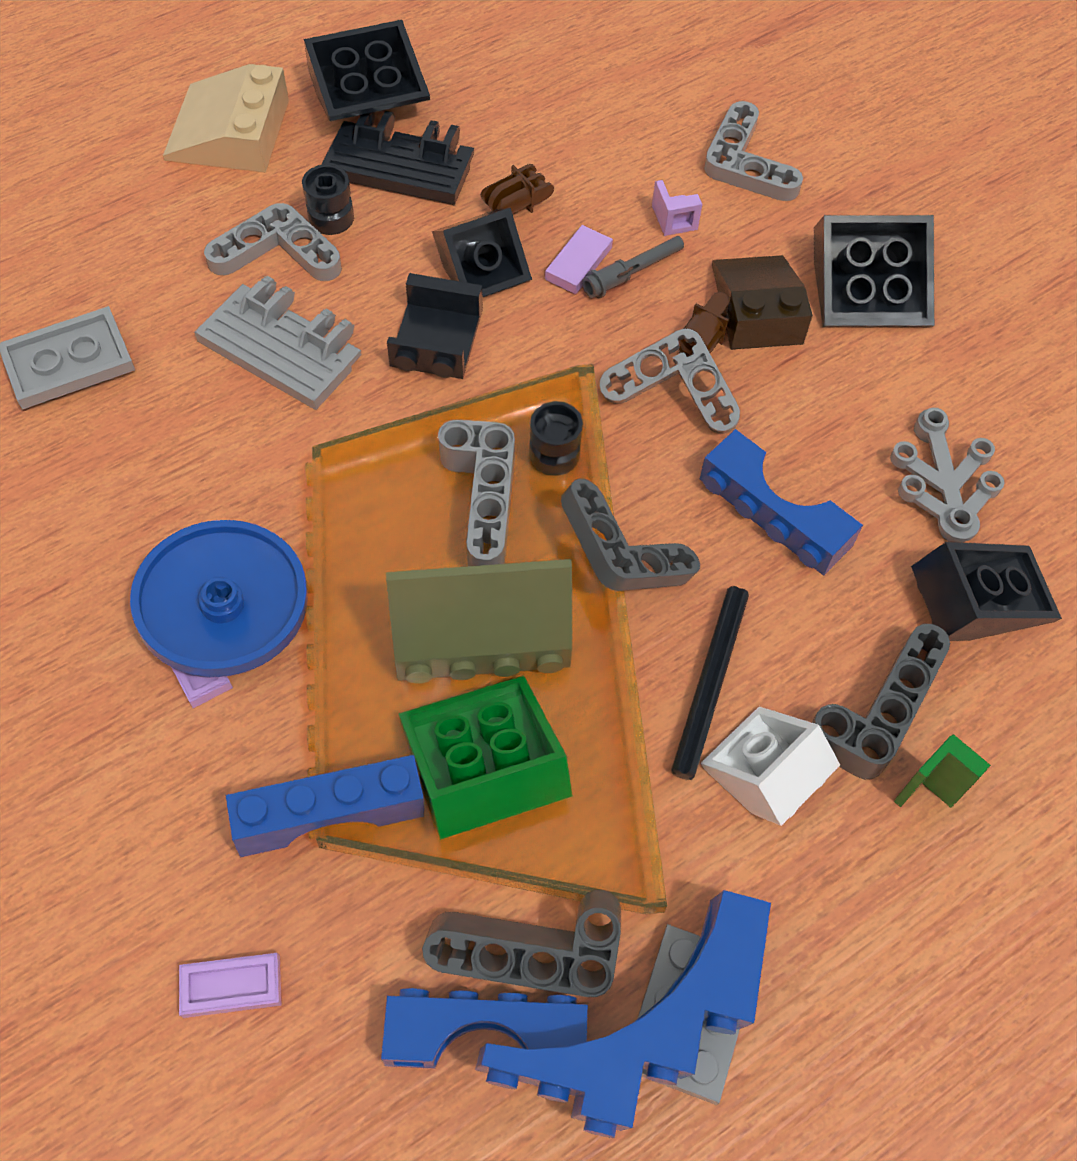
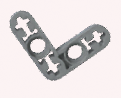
M739 101L733 103L707 151L704 167L705 173L715 180L777 200L791 201L797 198L803 181L802 173L792 166L745 152L756 129L759 110L750 102ZM744 118L742 125L737 124V121ZM732 137L738 139L740 142L728 143L724 140V138ZM723 155L726 157V160H724L721 164L719 162L721 160V156ZM756 170L762 175L754 177L747 175L745 171Z
M277 203L267 207L215 238L204 249L208 268L214 274L221 276L234 273L278 245L317 280H333L340 275L342 270L340 254L337 248L292 206L284 203ZM249 235H259L261 237L255 243H245L243 241ZM299 238H309L312 240L305 246L293 244ZM317 254L319 255V258L322 260V262L318 263Z
M681 329L612 366L600 378V389L607 401L614 404H622L679 373L704 421L712 431L725 434L735 429L739 423L740 410L735 398L702 338L691 329ZM685 339L687 343L694 341L696 345L692 347L693 355L687 357L683 352L672 357L676 365L670 368L667 356L661 350L668 347L669 354L679 349L680 340ZM651 356L659 358L663 364L661 372L654 377L645 376L640 370L643 360ZM634 366L636 376L642 384L636 387L634 379L623 385L625 390L623 394L618 395L615 390L608 392L607 389L612 386L610 379L617 376L621 381L630 377L631 374L627 368ZM701 371L712 373L716 380L714 387L706 392H700L693 386L694 376ZM721 390L725 395L718 397L721 407L724 410L731 408L733 411L729 415L730 423L726 425L721 420L716 422L712 420L716 415V410L711 401L706 406L701 402L713 398Z

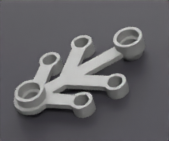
M929 408L920 413L914 425V432L920 440L929 443L936 469L917 457L918 452L913 444L905 441L897 443L890 455L892 464L914 474L903 478L898 488V493L903 500L914 502L936 517L940 534L944 539L949 542L963 543L974 538L979 531L980 520L977 513L990 498L998 496L1004 487V479L995 471L984 472L976 484L977 490L963 504L960 489L980 465H985L990 461L995 452V446L986 438L975 439L967 451L966 458L954 470L945 437L949 427L947 414L942 409ZM976 449H981L986 454H981ZM899 453H905L909 458H904ZM925 482L942 493L944 503L925 492ZM985 482L992 483L995 488L989 487ZM907 486H913L917 489V491H911L907 488Z

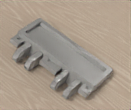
M269 276L261 278V281H258L252 288L242 284L194 332L197 342L317 410L352 372L351 366L362 355L360 349L349 343L338 353L347 340L352 337L355 325L344 319L323 338L335 323L336 315L332 311L323 309L310 322L296 313L287 310L292 304L295 294L289 287H282L274 294L277 282Z

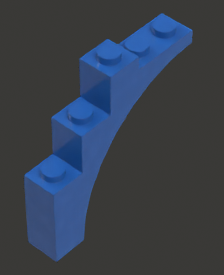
M723 890L711 899L701 936L685 969L661 1000L632 1024L609 1036L570 1047L522 1049L486 1043L480 1048L475 1070L488 1073L486 1082L498 1087L516 1090L519 1081L538 1086L537 1096L545 1099L568 1103L569 1095L575 1096L571 1118L585 1121L583 1130L585 1132L615 1138L616 1130L622 1131L633 1128L643 1069L647 1070L646 1078L651 1081L677 1085L678 1078L683 1079L695 1075L703 1020L706 1021V1028L708 1030L730 1035L736 1034L737 1029L754 1024L771 902Z

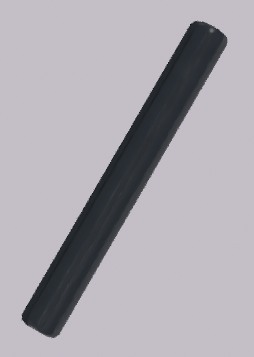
M736 586L727 588L671 769L672 774L685 780H692L695 777L749 598V593L746 589Z

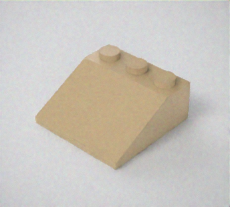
M248 64L191 83L164 151V160L266 172L289 102L283 68Z

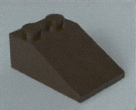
M783 255L712 261L718 292L726 293L730 297L726 316L729 322L726 331L731 350L804 344L813 315L806 288Z

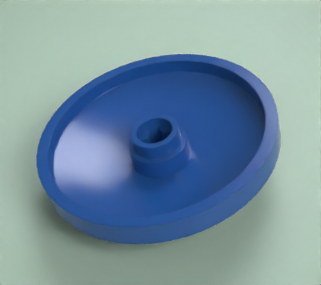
M237 520L201 522L168 536L145 557L135 574L130 593V607L134 624L141 640L150 652L163 663L176 670L203 677H223L241 674L273 659L296 636L304 620L308 602L305 573L293 549L282 538L268 529Z

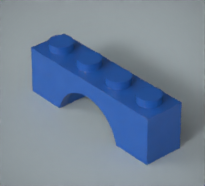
M735 429L704 458L699 479L710 492L720 495L732 504L741 516L751 519L763 528L773 541L785 545L798 556L804 565L814 568L824 576L854 546L863 524L831 500L818 505L803 506L780 498L770 489L763 475V462L766 451Z
M414 755L226 795L232 841L240 858L286 848L297 837L333 824L367 822L380 827L424 817V797Z
M416 988L401 989L399 996H387L381 1060L388 1067L435 1069L441 1055L455 1039L468 1032L484 1029L495 1030L508 1035L523 1049L574 1046L587 1042L588 1005L577 1004L576 997L567 995H551L547 997V1003L527 1002L528 996L520 993L498 994V1001L478 1000V993L472 991L449 992V998H429V991Z

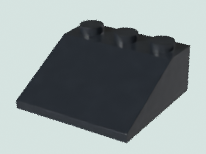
M403 20L304 39L308 71L316 95L329 121L430 100L427 85Z
M824 215L814 226V267L823 327L935 326L934 215Z

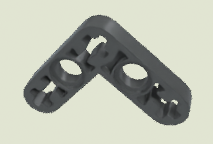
M576 479L561 496L562 507L597 578L607 588L615 591L682 586L699 571L700 561L697 555L683 544L629 546L602 492L592 482L586 479ZM592 528L599 530L605 536L606 540L600 538L597 534H595ZM641 560L652 566L655 573L647 569Z

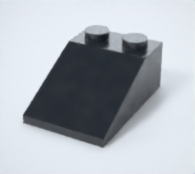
M945 542L911 566L917 581V587L924 598L932 618V624L942 628L950 641H971L1054 623L1062 619L1030 546Z

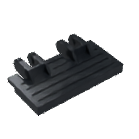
M385 111L377 128L372 127L375 120V112L360 115L357 123L343 121L321 164L336 165L342 168L348 174L350 183L455 205L469 173L474 148L460 145L457 154L453 155L459 142V126L451 125L444 140L438 141L437 138L440 133L439 122L432 120L427 126L423 137L395 131L391 140L388 141L394 128V112Z

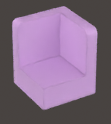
M663 180L655 181L652 208L664 236L698 230L702 209L699 195L670 197Z

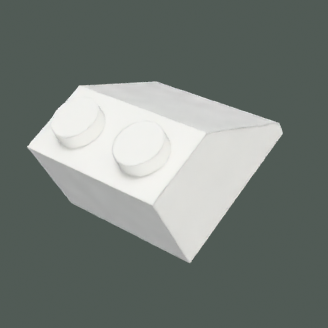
M758 707L701 762L704 770L751 814L780 826L793 816L796 810L840 766L818 724L763 707Z

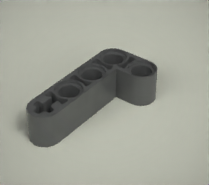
M922 624L915 628L901 649L865 718L838 704H828L817 712L812 723L820 726L840 764V768L864 780L874 779L884 771L893 759L949 651L950 640L942 628L933 624ZM921 649L927 652L924 661L916 658ZM900 679L908 680L914 688L906 687ZM881 713L892 715L897 723L888 722ZM828 725L833 727L838 732L839 737L828 735L821 726ZM862 747L873 749L878 754L879 759L869 758L862 750Z
M593 890L587 893L581 899L578 906L575 932L459 912H444L438 915L431 924L422 947L423 957L427 965L441 973L583 997H598L610 989L614 979L621 935V905L617 897L611 892ZM594 913H602L607 915L611 921L604 926H597L592 924L587 918ZM445 938L451 939V945L445 944ZM470 941L475 942L473 950L468 949ZM497 944L502 946L507 953L494 955L488 952L485 946ZM546 952L552 955L555 960L550 963H541L533 957V954ZM587 960H595L604 967L597 971H589L584 969L581 963Z

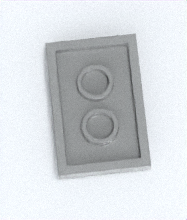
M109 306L0 342V354L16 399L22 410L135 371Z
M667 924L638 1018L661 1000L683 972L698 943L699 935ZM703 1020L695 1075L683 1079L678 1078L677 1085H662L718 1105L740 1029H737L734 1035L722 1034L708 1030L706 1028V1021ZM643 1069L642 1077L646 1078L647 1070Z

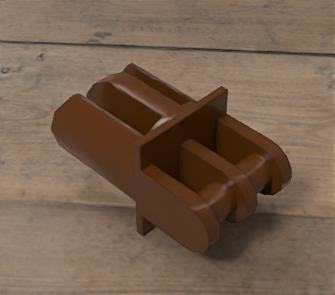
M527 164L519 169L512 165L511 175L485 187L480 195L492 211L511 208L512 214L527 208L532 213L534 205L546 200L553 194L554 186L550 182L545 183V176L542 173H536L537 169L533 164Z
M717 292L712 295L704 307L695 303L693 315L683 328L697 332L709 353L714 350L718 343L723 345L729 322L726 316L730 297L723 292ZM685 339L680 340L679 354L684 352L687 357L692 356V347L696 343L694 341L687 343Z

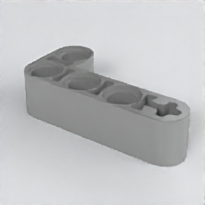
M450 420L444 423L438 432L440 461L450 471L474 473L466 541L468 566L505 564L515 463L514 432L509 426L499 422ZM497 481V482H500V483H497V484H489V483H487V482ZM489 515L497 517L491 520L483 519V517ZM484 543L491 544L489 554H483Z

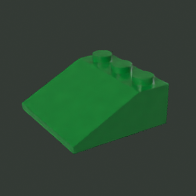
M524 675L399 713L400 722L411 755L415 757L420 783L440 840L573 797L567 755Z

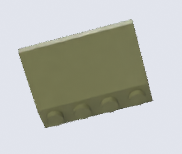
M571 559L386 572L394 659L398 681L407 680L410 683H425L432 678L439 677L467 680L477 674L490 673L507 677L519 673V671L538 670L542 673H554L563 668L570 667L572 656Z

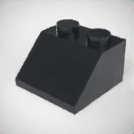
M511 208L496 209L432 231L443 268L450 280L482 285L483 297L532 280Z

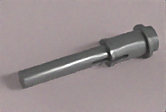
M676 236L625 262L619 259L599 271H588L586 277L582 280L584 291L590 298L604 297L606 291L628 282L632 274L684 248L682 238Z

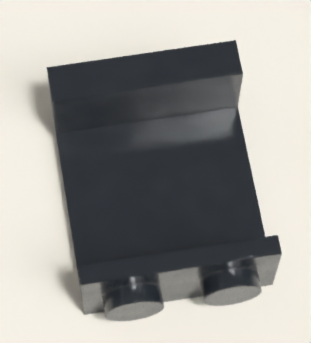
M409 273L406 281L407 307L397 338L388 337L387 340L390 367H396L404 371L435 374L443 378L463 379L483 311L482 285Z

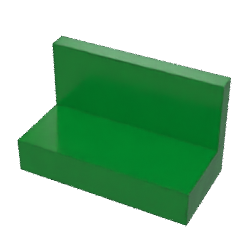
M952 734L917 771L895 798L894 802L899 807H902L923 784L952 808L991 765L957 736Z

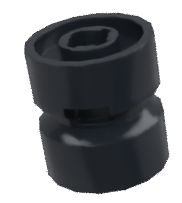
M330 164L317 165L309 169L302 179L309 223L321 234L335 235L346 231L354 221L348 174L342 168Z
M552 401L542 404L531 415L529 457L532 465L546 475L559 476L567 474L579 462L583 420L580 412L574 406L565 402Z

